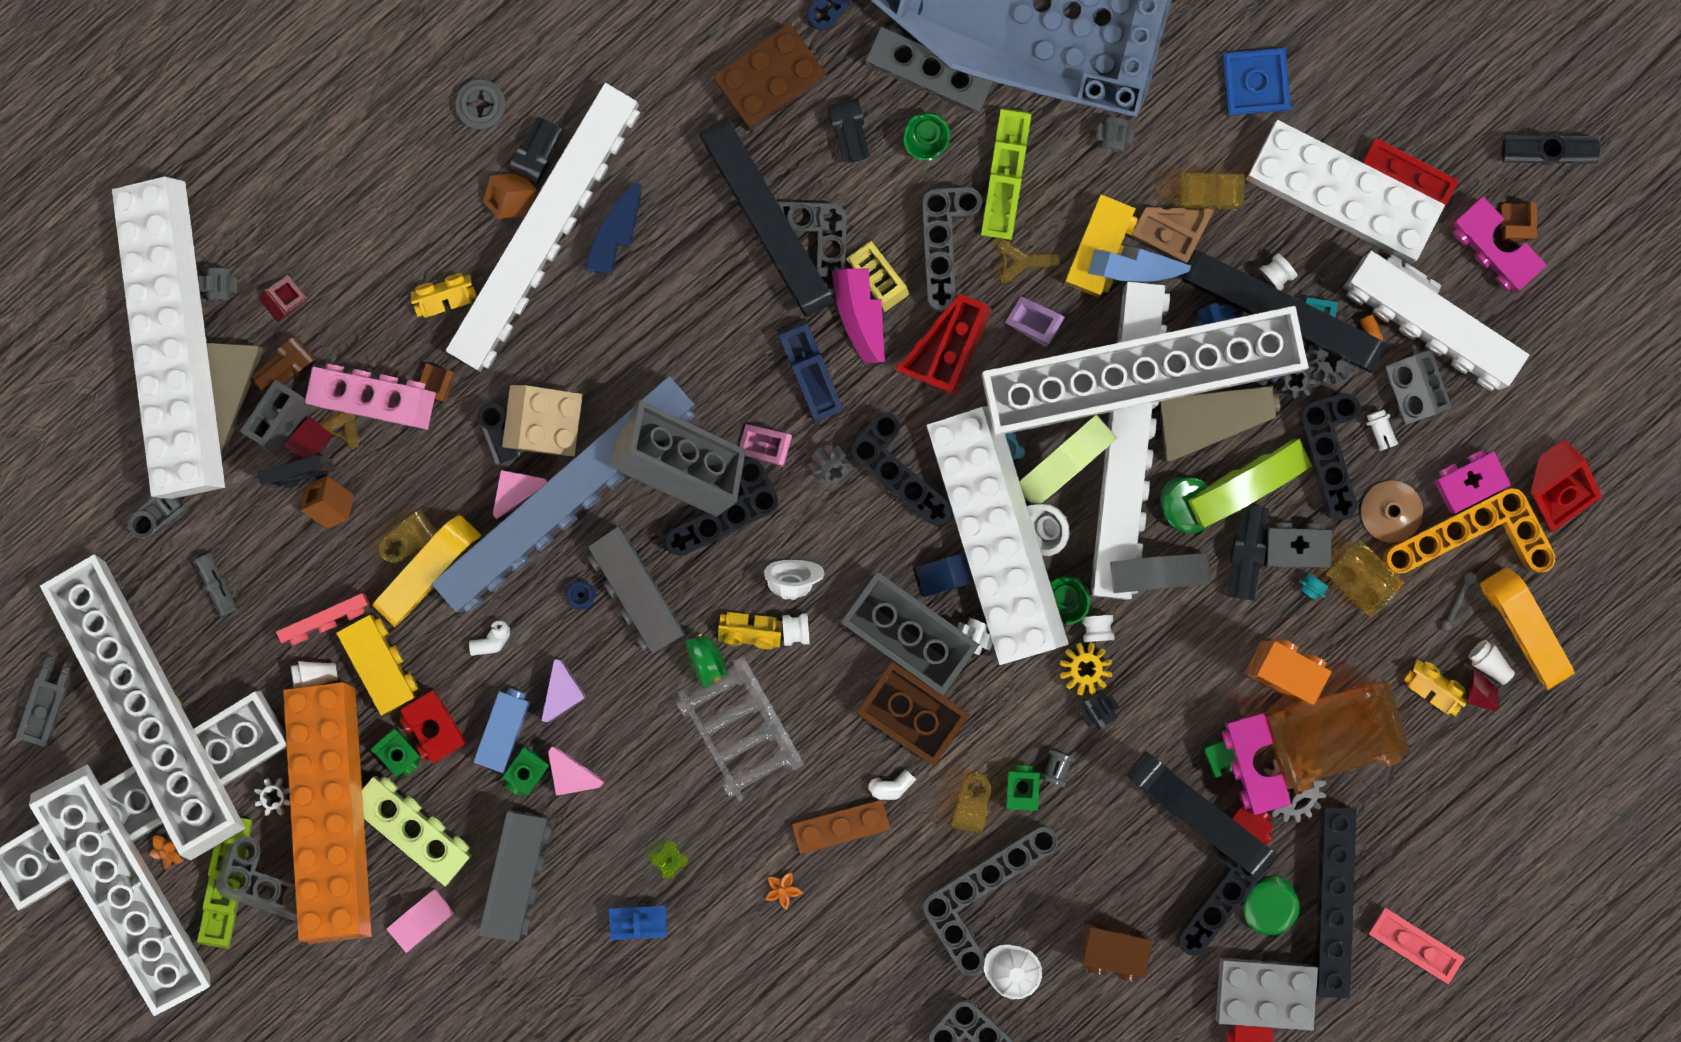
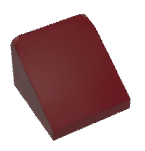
M288 275L266 289L260 297V302L277 322L285 319L307 300V297Z
M308 417L285 442L284 446L301 459L319 455L325 450L332 438V434L314 419Z
M1473 669L1467 684V703L1497 711L1499 690L1478 670Z

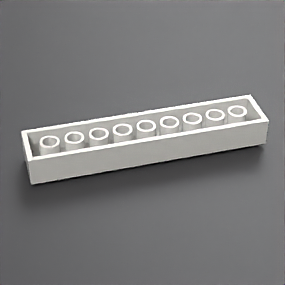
M165 176L112 189L151 497L174 499L225 488L185 181Z
M1127 282L1125 284L1122 294L1117 343L1166 333L1167 325H1161L1162 315L1168 313L1170 294H1165L1164 285ZM1158 402L1109 413L1108 428L1117 439L1105 450L1090 596L1130 600L1132 599V594L1138 593V591L1113 593L1110 562L1142 558L1143 544L1138 543V534L1145 530L1146 513L1141 512L1142 501L1148 500L1150 481H1144L1145 470L1151 469L1153 450H1148L1149 439L1155 437L1156 419L1151 418L1152 408L1158 406Z
M1292 306L983 371L981 375L994 436L1302 372L1308 369V363L1296 307Z
M94 554L40 585L179 855L192 860L244 830L243 822L106 562Z
M261 691L251 693L194 728L223 786H226L287 748L286 732ZM134 766L101 785L102 790L133 842L163 824ZM40 824L0 847V882L17 910L27 908L72 880L71 875Z

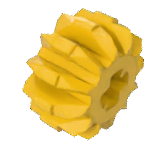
M1081 643L1076 644L1079 655L1076 656L1071 650L1067 649L1065 653L1072 659L1071 663L1064 660L1060 661L1061 666L1069 667V671L1062 672L1060 678L1063 679L1070 676L1073 678L1066 685L1068 689L1073 688L1078 682L1077 694L1083 695L1085 685H1088L1091 695L1096 694L1093 683L1096 682L1099 687L1104 689L1107 685L1100 679L1101 675L1112 677V672L1102 671L1103 666L1112 664L1111 659L1099 660L1106 652L1103 648L1093 655L1094 643H1089L1087 653H1084ZM1081 661L1083 663L1092 662L1094 667L1090 669L1094 670L1091 676L1085 674L1081 677L1078 670H1081V668H1078V665Z

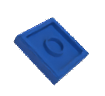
M1286 48L1223 53L1228 116L1291 110Z

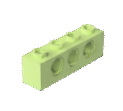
M378 776L373 777L362 790L364 819L440 883L447 886L472 857L467 852L470 849L469 845L458 836H455L453 839L443 832L446 826L434 816H431L429 819L420 812L422 806L410 796H407L405 799L396 792L398 786L386 776H383L381 779ZM385 800H391L396 804L397 811L393 817H386L381 811V805ZM409 820H415L420 824L421 832L417 837H410L405 831V825ZM439 840L444 844L445 852L442 857H434L430 853L429 845L431 841Z

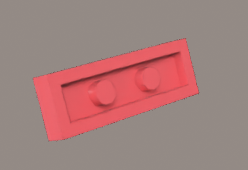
M362 593L283 628L276 633L281 643L290 642L291 646L308 640L307 633L316 629L321 634L337 627L336 620L347 616L348 621L366 614L364 608L371 604L367 595Z
M1383 907L1367 933L1448 985L1465 959L1385 907Z

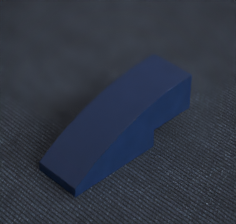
M634 183L621 196L607 215L591 248L586 266L588 272L612 276L618 246L631 248L642 193L641 184Z
M803 318L777 329L776 331L814 421H819L843 411L840 399L806 319Z

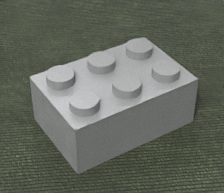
M1220 958L1215 1020L1219 1024L1314 1031L1318 967L1313 964Z

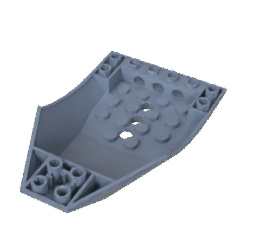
M921 0L871 1L952 69L1033 93L1138 117L1148 94L1172 0H1051V6L1045 12H1038L1034 9V0H922L923 10L920 15H918ZM1071 3L1081 6V13L1075 19H1068L1064 16L1066 6ZM1100 10H1107L1111 13V20L1105 26H1099L1094 22V16Z

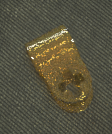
M419 509L381 540L379 553L383 559L390 563H400L414 552L422 549L438 531L422 510ZM391 541L395 544L401 543L402 545L399 547L401 554L397 557L393 554L388 556L386 553L390 549L388 543Z
M972 772L964 777L958 801L955 804L951 828L982 835L991 794L990 782L984 774ZM976 780H980L981 785L985 788L983 791L979 790L977 795H973L972 790L968 786L969 784H975Z

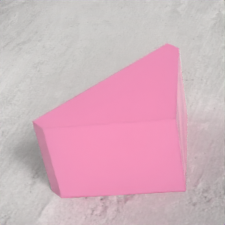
M746 424L739 447L745 449L746 457L784 467L792 435Z
M501 471L493 510L494 517L500 520L521 506L548 481L544 478Z
M552 746L549 750L556 795L600 788L605 783V780L557 747Z
M434 889L390 925L387 930L407 953L455 912L439 892Z

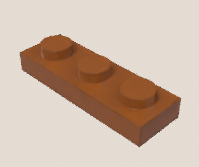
M876 800L792 824L800 854L891 830L883 800Z

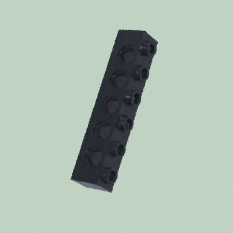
M1321 806L1315 946V966L1318 967L1316 995L1318 997L1350 998L1357 809L1353 807Z

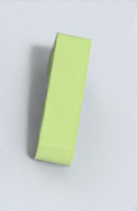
M1095 415L1019 481L1025 500L1030 505L1042 504L1112 444L1117 437Z

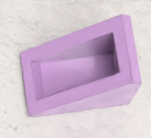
M1021 296L1005 323L1047 348L1065 317Z
M554 659L542 721L544 722L552 721L587 698L563 660Z

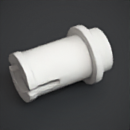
M1384 409L1367 415L1369 421L1366 422L1367 426L1370 425L1379 451L1385 450L1388 447L1384 436L1387 437L1390 448L1399 444L1388 420L1391 416L1386 414Z

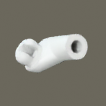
M502 620L495 621L491 625L492 628L485 639L470 640L471 656L501 651L510 636L508 625Z
M905 769L894 781H882L880 778L872 779L868 789L873 797L879 800H896L903 795L916 779Z

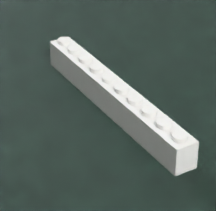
M607 83L603 85L447 347V353L479 372L482 371L483 367L488 369L497 356V352L494 349L499 340L505 342L513 329V326L510 325L511 320L515 314L521 315L529 302V299L526 298L527 293L531 287L535 289L538 287L545 275V272L541 271L547 260L552 262L561 248L557 244L563 233L568 235L577 221L573 216L579 206L585 208L593 194L589 190L595 180L600 182L609 167L605 162L611 153L616 155L625 140L621 136L626 127L632 128L640 115V112L637 110L639 104L636 100Z

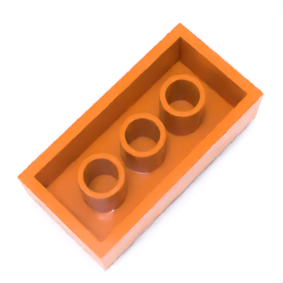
M1271 638L1270 641L1260 642L1244 674L1299 704L1314 706L1332 671L1325 668L1327 662L1313 654H1298L1297 650L1299 647L1283 638Z

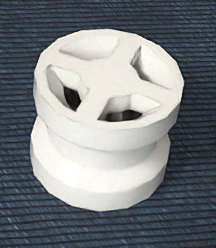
M1279 253L1272 257V262L1269 265H1263L1258 269L1264 280L1270 286L1280 291L1284 288L1285 282L1288 280L1293 281L1298 276L1289 262Z
M801 614L795 618L789 615H782L784 645L791 646L794 642H801L803 645L810 644L808 615Z
M1113 615L1084 617L1082 620V624L1086 626V633L1083 636L1084 642L1115 640L1114 633L1111 631Z

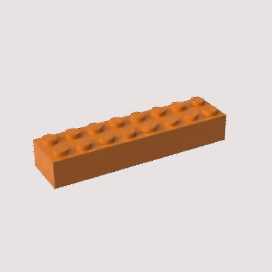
M342 682L283 690L298 939L302 942L315 944L372 937L356 689Z

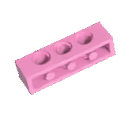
M327 363L325 369L312 368L305 404L428 430L436 393L424 390L426 384L407 380L406 385L397 384L398 378L380 374L379 380L371 379L370 372L353 369L352 374L343 373L344 367ZM346 384V391L342 395V387ZM373 389V397L369 401L368 396L370 391ZM400 395V403L396 407V398Z

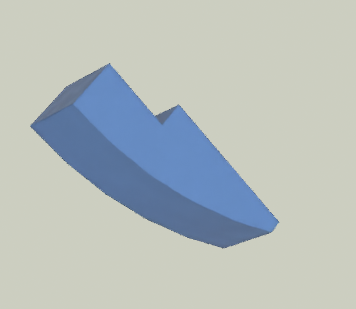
M1124 246L1122 255L1095 249L1088 273L1121 281L1148 282L1173 278L1190 271L1191 265L1140 248Z

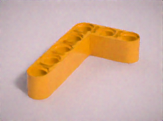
M1511 488L1500 491L1390 547L1383 555V564L1387 571L1391 573L1401 574L1408 572L1500 524L1503 525L1523 566L1528 571L1541 573L1550 570L1555 563V554L1525 495L1520 490ZM1507 494L1514 496L1517 501V506L1512 512L1507 511L1503 506V499ZM1480 508L1486 510L1489 514V521L1485 526L1479 525L1475 520V513ZM1452 522L1457 523L1462 530L1461 536L1457 540L1451 539L1447 533V528ZM1522 522L1527 523L1531 528V535L1526 540L1520 538L1517 533V527ZM1423 537H1429L1434 543V549L1430 554H1425L1420 550L1419 542ZM1536 550L1542 551L1545 555V563L1541 567H1536L1532 563V554ZM1396 551H1401L1406 556V563L1402 568H1396L1392 564L1391 558Z

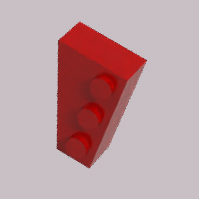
M959 294L936 320L934 326L922 340L920 339L914 346L915 348L903 362L897 365L895 370L901 375L957 397L991 316L992 309L987 304Z

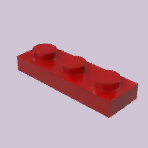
M1377 138L1373 140L1362 162L1445 205L1444 208L1459 180Z

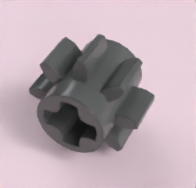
M1106 117L1105 125H1098L1096 141H1102L1101 149L1111 152H1125V145L1132 146L1135 129L1128 128L1129 120Z
M207 268L206 277L198 276L199 291L206 293L205 300L229 301V293H237V278L230 277V269Z
M1312 366L1305 371L1296 373L1297 375L1300 373L1304 374L1303 385L1301 383L1296 385L1293 383L1294 373L1280 376L1279 378L1284 379L1286 384L1281 389L1282 392L1290 389L1293 391V398L1295 399L1302 390L1306 395H1310L1312 392L1308 386L1319 382L1318 379L1312 378L1311 374L1316 367Z
M825 445L813 453L812 462L808 466L819 483L826 479L830 484H833L845 476L846 467L850 463L845 458L846 454L839 446L832 450L828 445Z

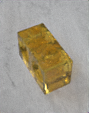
M1182 173L1179 176L1178 208L1240 210L1244 206L1245 175Z
M1360 539L1344 552L1326 572V575L1332 582L1342 589L1354 601L1356 606L1369 617H1372L1388 603L1405 583Z

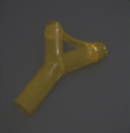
M1001 240L998 243L997 248L1002 251L1004 260L1003 271L998 278L1003 284L1011 282L1028 267L1060 266L1059 254L1027 255L1006 240ZM1006 255L1017 261L1008 269H1006Z
M342 412L321 424L332 435L343 439L349 449H355L359 446L355 422L356 415ZM344 425L346 437L333 431Z

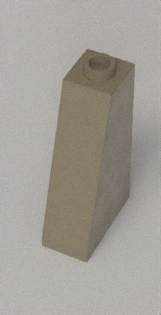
M206 343L221 458H225L253 381L251 376L256 372L263 349L259 346Z
M1273 387L1190 395L1159 401L1158 407L1165 462L1174 461L1276 418L1275 412H1280L1278 393H1273Z

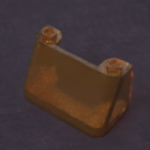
M1376 681L1323 696L1316 700L1314 706L1296 704L1265 714L1273 744L1270 745L1287 789L1294 788L1295 793L1312 789V782L1317 781V779L1374 762L1383 761L1384 766L1394 765L1403 762L1402 756L1410 754L1389 681Z

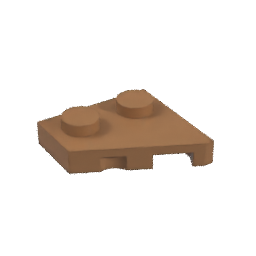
M1146 207L1131 237L1176 261L1187 264L1214 210L1207 208L1203 210H1185V208L1162 209Z

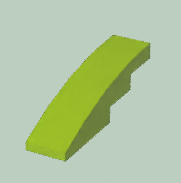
M1004 107L1000 109L981 231L983 236L1012 240L1032 114L1030 111Z
M1292 439L1273 453L1261 455L1241 470H1232L1189 499L1188 502L1200 527L1205 528L1264 497L1309 469L1312 465L1300 439Z
M240 818L245 829L214 846L208 872L209 881L203 903L204 912L197 940L198 944L230 949L239 902L221 896L217 891L216 881L228 846L240 837H250L252 820ZM238 845L237 855L241 859L247 860V848ZM229 875L227 878L230 888L238 890L240 887L238 878L234 875Z

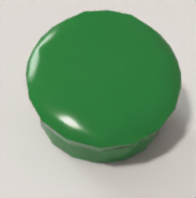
M1179 477L1168 481L1164 485L1160 496L1161 506L1166 520L1178 531L1198 533L1207 528L1200 527L1188 502L1189 499L1209 487L1206 482L1197 478Z
M700 634L696 636L697 638H687L685 643L689 662L696 680L703 688L708 689L714 681L719 682L721 678L726 677L727 668L717 646L711 639Z
M1279 876L1266 877L1258 882L1246 896L1243 905L1247 924L1256 932L1264 935H1278L1289 929L1296 921L1300 909L1298 897L1292 885L1286 879Z

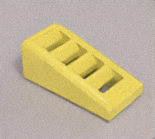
M872 241L846 258L852 269L869 268V272L881 265L882 268L871 275L869 279L870 293L875 300L882 299V309L884 312L909 295L907 286ZM873 254L875 259L861 268L859 264ZM888 275L889 279L876 288L874 284Z

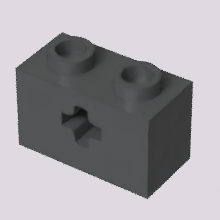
M274 380L240 432L257 445L278 457L285 448V442L297 430L312 408V405L305 404L303 397L277 380Z
M1274 523V528H1268L1265 532V567L1331 568L1332 530H1324V524L1307 523L1305 524V529H1292V523ZM1297 537H1300V542L1306 543V548L1301 549L1299 554H1297L1295 548H1290L1291 542L1296 541Z

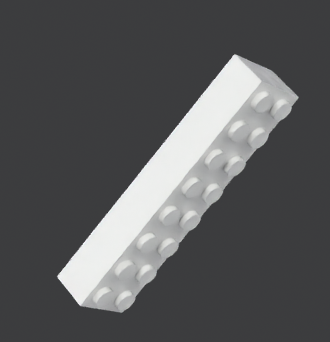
M988 406L928 424L929 435L999 665L1068 645L1005 434L994 436Z
M88 764L31 793L29 801L31 810L153 1016L209 988L210 973Z

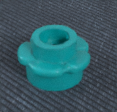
M1310 573L1303 580H1299L1303 584L1300 590L1314 600L1318 596L1326 597L1324 593L1329 586Z

